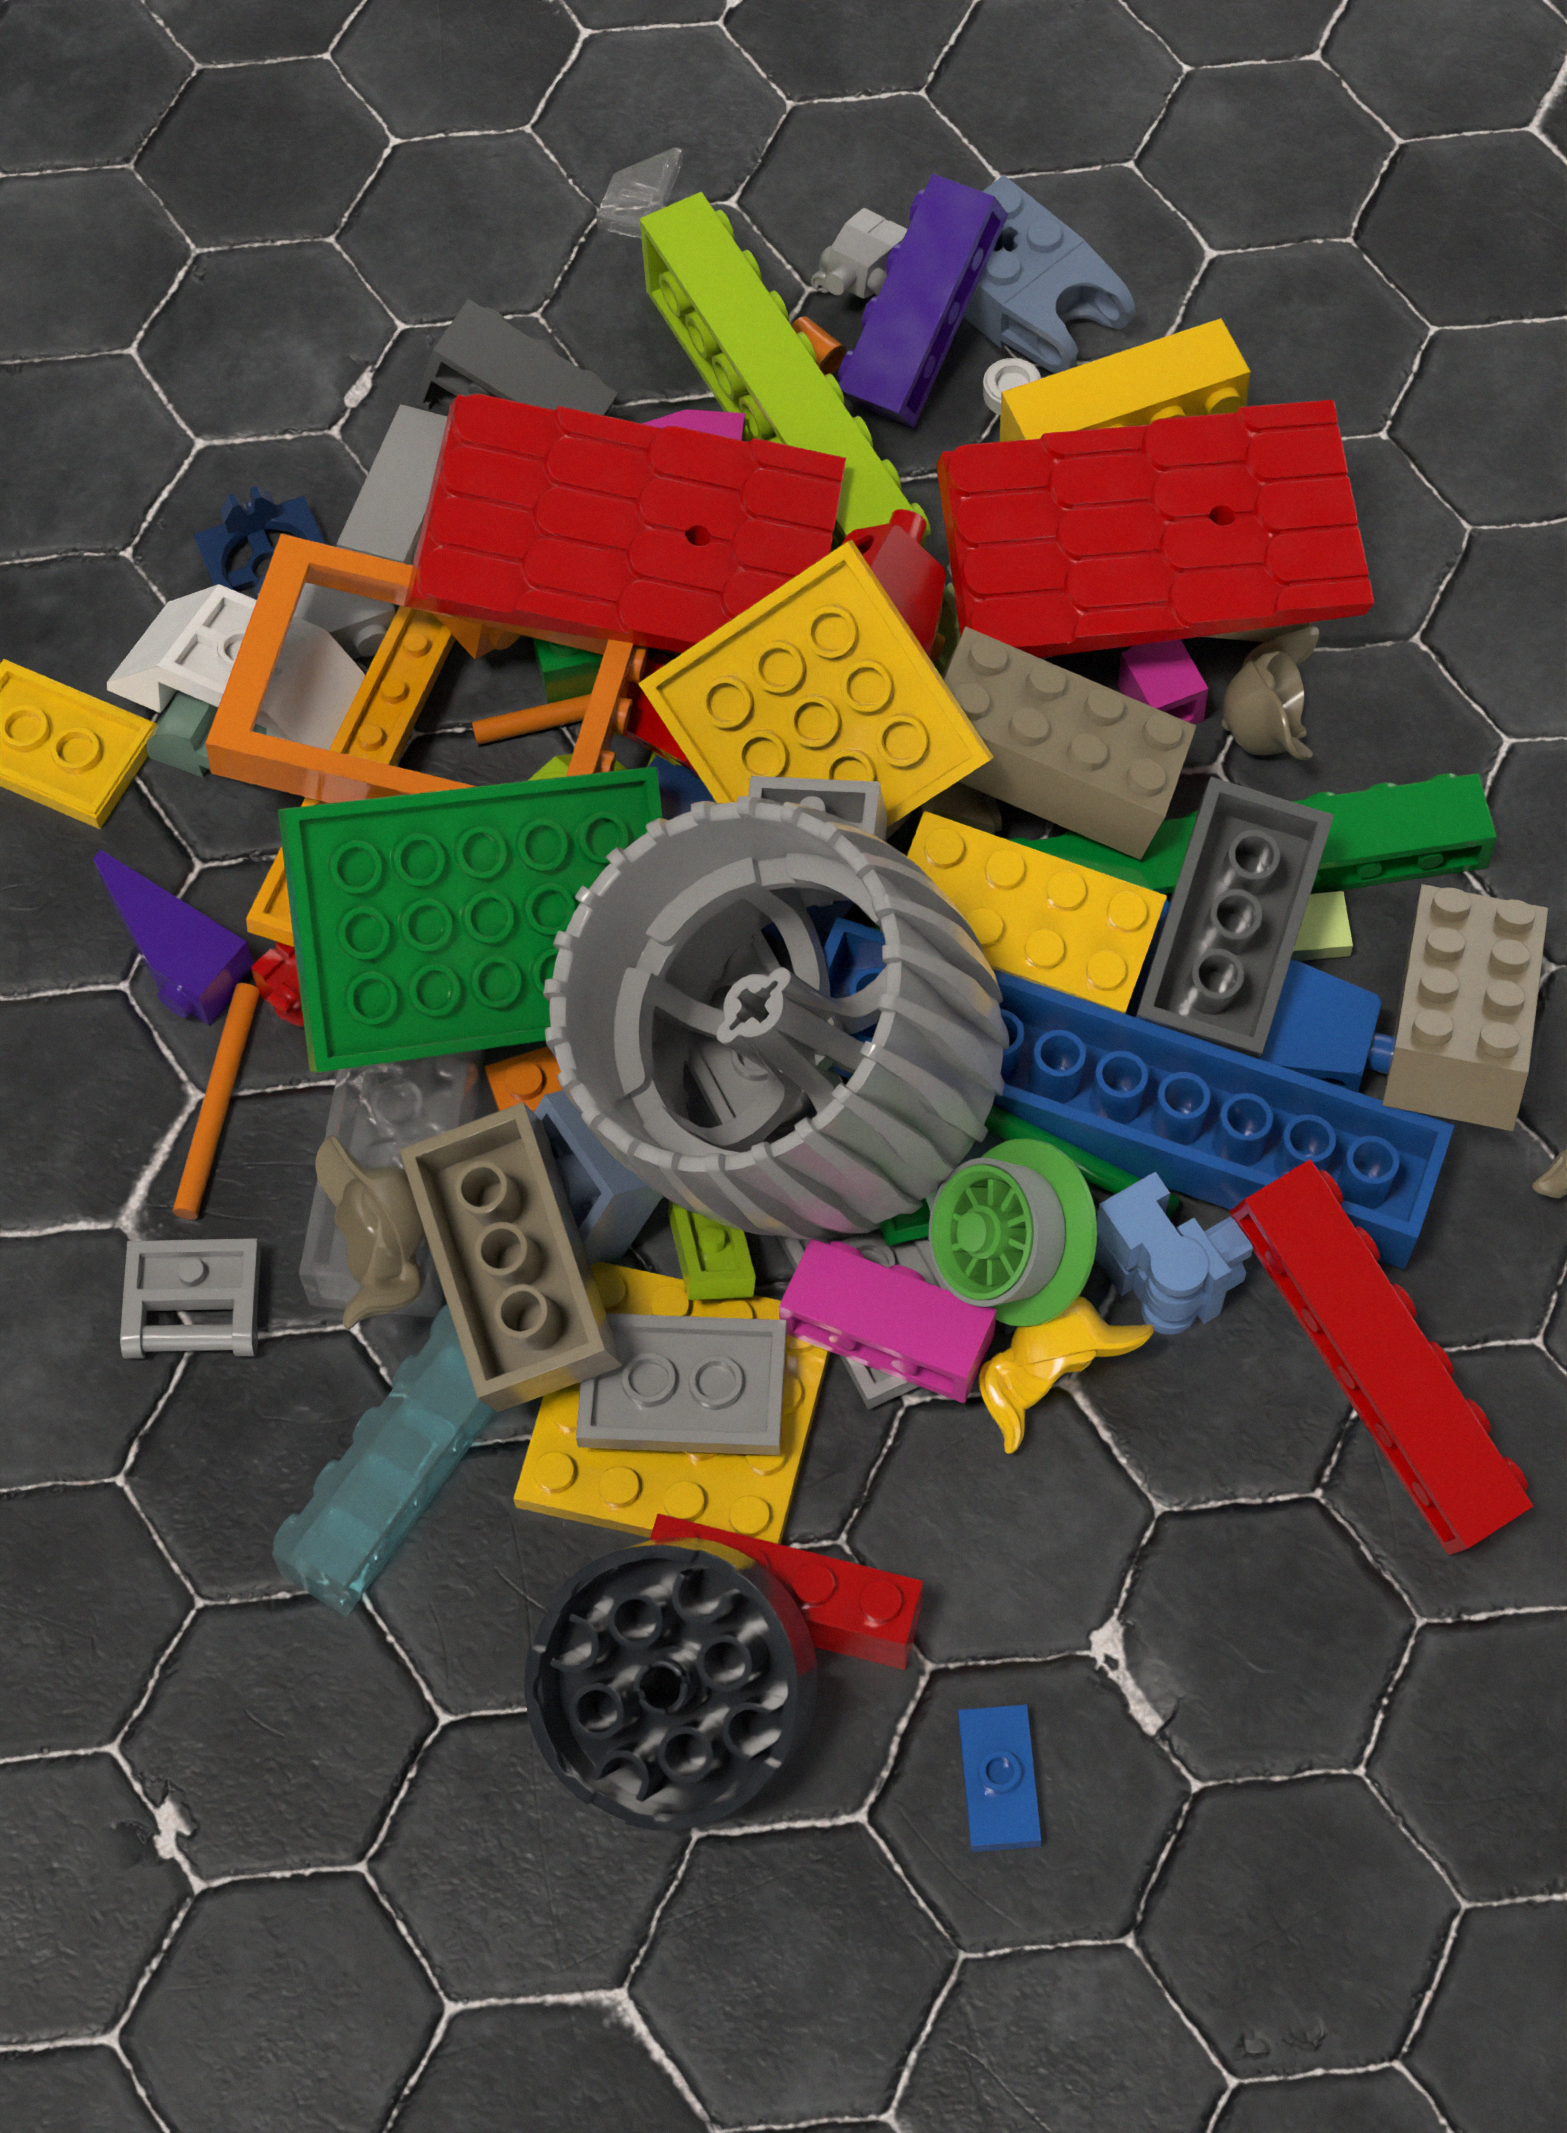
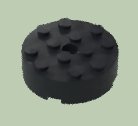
M667 1537L649 1540L610 1553L593 1561L565 1582L546 1606L547 1612L539 1626L533 1645L528 1649L525 1664L524 1688L528 1719L538 1747L551 1770L562 1784L586 1805L592 1803L603 1811L625 1820V1824L651 1830L694 1828L711 1823L730 1814L765 1791L786 1771L799 1753L811 1726L817 1700L818 1675L813 1642L805 1620L790 1594L767 1569L747 1555L726 1545L699 1538ZM661 1666L671 1669L677 1677L681 1676L683 1683L680 1684L681 1690L677 1700L668 1696L660 1685L659 1670Z

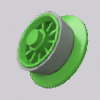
M1014 1139L1003 1142L990 1149L981 1158L969 1160L956 1167L941 1184L936 1194L929 1219V1245L932 1260L939 1277L947 1289L961 1301L973 1306L997 1309L996 1320L1013 1326H1036L1059 1317L1080 1295L1093 1266L1097 1243V1221L1089 1187L1074 1162L1064 1152L1047 1142L1035 1139Z

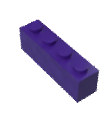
M933 173L926 189H921L916 194L909 213L911 223L902 243H897L892 248L888 256L885 282L878 297L874 296L868 302L862 317L863 331L854 350L847 352L839 368V386L843 396L853 405L911 428L915 427L1008 217V213L995 196Z

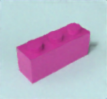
M815 1239L809 1240L779 1305L780 1320H786L787 1335L964 1404L995 1336L997 1309L967 1304L954 1296L950 1291L927 1283L921 1274L911 1268L901 1265H892L890 1268L865 1259L864 1255L856 1248L838 1241L825 1244Z

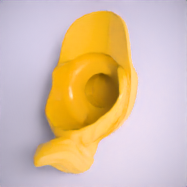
M1078 1296L1064 1313L1050 1322L1036 1326H1017L1012 1338L1011 1347L1003 1353L999 1352L991 1360L986 1361L978 1373V1385L981 1396L990 1415L1002 1431L1005 1452L1013 1454L1018 1449L1024 1436L1026 1409L1039 1402L1060 1376L1067 1372L1084 1370L1090 1365L1094 1357L1118 1356L1139 1348L1154 1333V1325H1108L1090 1301Z

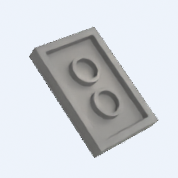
M606 1313L623 1366L581 1381L576 1432L578 1447L780 1455L787 1338L786 1320Z

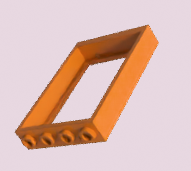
M280 534L205 743L211 774L328 803L477 787L253 732L305 582L404 606L413 569L412 565ZM422 610L475 624L481 622L487 627L602 654L603 659L566 776L614 771L616 752L609 751L614 734L624 736L626 733L633 701L625 697L630 681L639 683L643 678L648 658V647L616 640H603Z

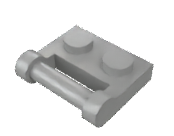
M257 1238L127 1241L120 1333L123 1358H145L147 1352L233 1350L235 1357L256 1356L258 1348L257 1310L261 1248ZM233 1309L232 1324L146 1325L147 1311Z

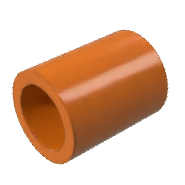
M807 316L798 318L791 324L796 334L800 332L806 334L815 351L816 364L824 376L827 374L833 375L839 369L846 355L845 346Z

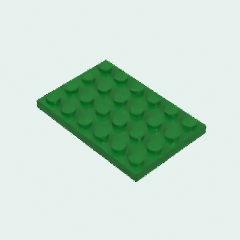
M657 766L278 809L310 1072L318 1073L545 1041V1029L551 1027L550 1003L544 997L543 992L545 980L553 978L555 962L559 952L553 946L557 932H566L571 918L580 904L574 897L582 885L589 889L601 872L611 863L606 856L616 847L626 849L648 832L646 824L657 818H662Z

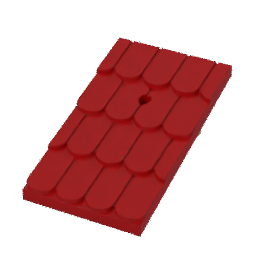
M458 394L450 404L404 607L603 640L628 642L634 645L657 648L679 656L830 554L833 539L832 532L835 527L846 458L752 438L750 442L678 426L659 428L563 406H558L555 410L484 394H472L470 396Z
M1334 400L1239 407L1236 413L1161 418L1153 421L1150 425L1043 433L1040 439L966 444L957 447L955 451H943L936 463L960 637L965 627H968L1041 658L1194 637L1265 642L1274 637L1306 629L1312 622L1366 615L1374 604L1370 579L1368 580L1369 573L1360 528L1357 526L1358 518L1350 478L1347 476L1348 468L1340 428L1337 426L1338 418Z

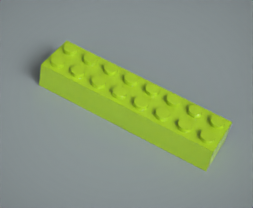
M701 191L639 218L646 292L723 411L745 413L747 442H750L752 438L846 458L835 527L832 532L833 539L830 553L840 547L846 536L853 530L889 523L892 512L898 509L913 511L925 519L927 526L920 546L926 550V537L931 535V529L923 509L918 503L909 504L901 492V481L895 467L888 459L880 460L873 449L872 438L865 422L859 416L852 418L844 406L843 393L837 380L832 374L824 376L816 364V355L810 340L803 332L796 334L789 323L788 312L782 298L775 290L768 292L761 281L760 269L754 256L749 250L741 251L734 241V232L726 214L721 209L714 211Z

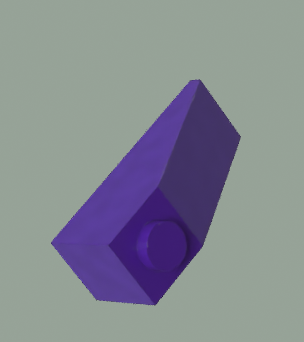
M100 850L93 860L102 884L159 990L157 993L159 1000L176 1015L186 1018L191 1014L210 1026L232 1000L236 984L246 983L253 975L251 966L254 963L247 942Z

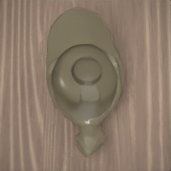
M1312 626L1274 637L1258 645L1246 656L1242 669L1228 685L1223 701L1224 719L1222 720V727L1230 731L1236 742L1246 752L1261 756L1289 752L1296 759L1306 761L1312 757V751L1299 740L1305 737L1307 732L1306 728L1301 725L1304 689L1297 665L1309 658L1314 651L1319 638V629Z
M331 1135L322 1143L317 1152L315 1168L322 1189L337 1208L334 1214V1221L346 1239L348 1269L353 1278L362 1287L349 1301L344 1310L343 1324L349 1330L362 1319L395 1312L407 1307L418 1298L423 1285L415 1252L424 1237L425 1231L405 1170L395 1166L365 1168L335 1135Z

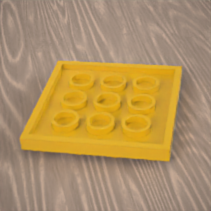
M853 540L847 541L638 683L716 803L737 802L739 796H748L751 776L874 781L881 784L888 827L993 758V755Z
M600 1261L590 1266L605 1313L780 1320V1300L757 1295L745 1298L688 1300L683 1279ZM787 1335L780 1455L578 1447L576 1432L581 1382L546 1394L541 1402L513 1498L515 1506L524 1510L648 1538L651 1536L657 1514L659 1513L781 1544L830 1351Z

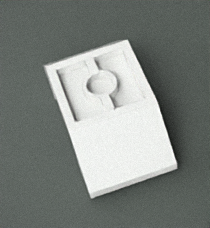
M218 584L169 601L107 681V690L159 713L162 712L177 690L219 707L257 600ZM293 616L256 724L265 727L269 736L329 750L365 674L326 629Z

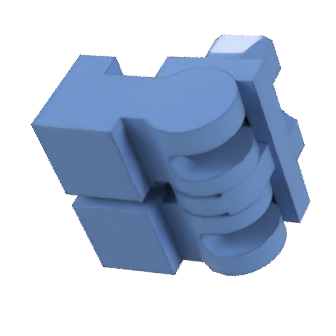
M1154 1172L1099 1204L1097 1243L1094 1258L1121 1296L1131 1290L1135 1292L1141 1301V1314L1147 1325H1154V1331L1158 1333L1174 1335L1182 1333L1191 1327L1197 1315L1203 1324L1220 1315L1226 1291L1245 1280L1246 1271L1242 1261L1251 1257L1253 1246L1231 1216L1206 1231L1202 1230L1195 1218L1180 1225L1176 1230L1166 1216L1170 1192L1157 1173Z

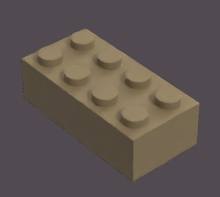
M965 627L942 679L984 741L993 758L958 782L1141 860L1166 816L1196 725Z
M1421 885L1408 943L1382 1106L1504 1130H1514L1529 1072L1548 914L1547 907L1530 905L1520 900H1504L1466 893L1456 888Z
M524 1102L399 1149L475 1393L479 1400L498 1413L623 1366L544 1124Z

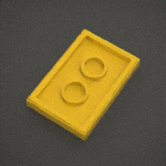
M3 659L0 663V786L101 829L148 757L147 740L157 723Z

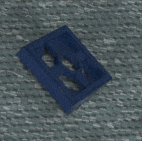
M258 486L251 487L250 500L244 504L240 503L235 494L228 495L220 510L224 524L193 534L212 585L220 584L236 592L253 586L256 597L253 599L257 600V594L260 593L266 574L262 575L260 579L254 575L255 568L260 562L271 559L276 548L270 546L266 533L275 530L288 531L301 539L325 544L304 495L275 505L271 493ZM248 540L253 554L248 559L246 567L226 574L225 565L230 551L236 544Z

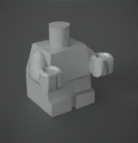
M866 208L861 209L844 224L833 245L827 247L822 252L819 271L811 278L812 287L818 290L822 286L823 290L821 292L824 294L830 292L834 295H841L847 290L863 299L873 294H876L878 297L887 277L886 263L888 256L897 243H902L908 229L888 221Z

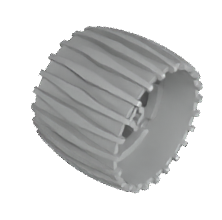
M739 796L737 802L725 804L710 801L691 804V812L684 813L671 820L657 818L646 824L648 832L626 849L616 847L610 852L606 858L611 863L601 872L589 889L582 885L574 897L580 904L575 910L566 932H557L553 946L559 952L555 962L553 978L545 980L543 992L544 997L550 1003L551 1027L545 1029L546 1045L556 1057L561 1070L557 1075V1079L570 1102L582 1114L581 1118L593 1136L617 1161L635 1173L647 1186L686 1210L701 1214L707 1219L753 1234L780 1235L794 1239L816 1240L834 1238L836 1233L841 1232L868 1233L880 1229V1222L898 1214H912L923 1207L921 1200L947 1179L969 1152L975 1140L983 1142L988 1132L984 1124L991 1110L995 1096L1002 1097L1005 1084L1000 1074L1003 1049L1009 1048V1035L1006 1025L1001 1018L999 1003L1003 1002V997L995 973L985 958L981 944L974 931L952 900L918 865L882 839L835 815L790 802L782 804L758 797ZM850 900L860 906L882 928L886 944L882 946V960L887 966L874 981L861 991L849 997L835 999L830 997V984L823 950L806 907L816 905L820 908L833 905V901ZM774 922L784 938L795 974L786 968L780 967L775 969L769 976L753 974L741 978L728 991L724 1002V1011L701 1003L700 1001L712 979L718 982L725 972L721 969V966L740 946L747 948L755 941L753 935ZM878 1022L872 1042L865 1041L863 1043L850 1036ZM690 1030L719 1040L724 1045L768 1071V1078L763 1090L755 1101L738 1116L712 1128L699 1127L690 1122L687 1112L690 1103L688 1092L683 1089L684 1064H689L690 1050L686 1048V1042ZM834 1066L853 1073V1076L846 1085L842 1084L833 1068ZM803 1089L812 1101L817 1115L813 1119L804 1118L794 1125L795 1131L773 1143L762 1142L788 1116L797 1103Z

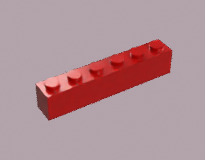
M1309 1159L1245 1198L1230 1210L1229 1213L1251 1242L1254 1253L1446 1554L1451 1555L1466 1550L1534 1506L1525 1493L1528 1491L1527 1480L1518 1465L1509 1457H1502L1488 1434L1491 1432V1426L1483 1410L1472 1399L1468 1398L1465 1400L1451 1378L1454 1370L1447 1354L1436 1342H1428L1414 1320L1417 1317V1312L1409 1295L1398 1284L1391 1285L1377 1263L1380 1260V1254L1371 1236L1359 1226L1355 1228L1341 1207L1343 1196L1335 1180L1325 1170L1318 1171L1312 1160Z

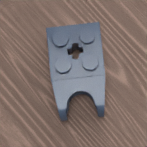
M1005 175L982 191L995 196L1008 213V217L963 317L1000 348L1007 344L1055 374L1076 367L1078 365L1077 354L1079 350L1064 323L1073 319L1085 318L1094 320L1103 326L1122 329L1130 324L1136 316V307L1132 295L1120 277L1082 237Z

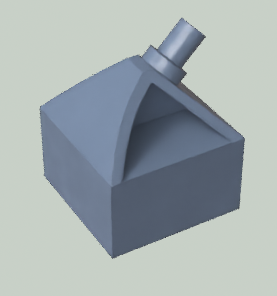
M563 1090L545 1094L534 1113L544 1124L589 1264L592 1266L599 1261L604 1263L619 1261L664 1196L647 1186L635 1173L628 1170L603 1147L590 1132L581 1118L582 1114L573 1106Z

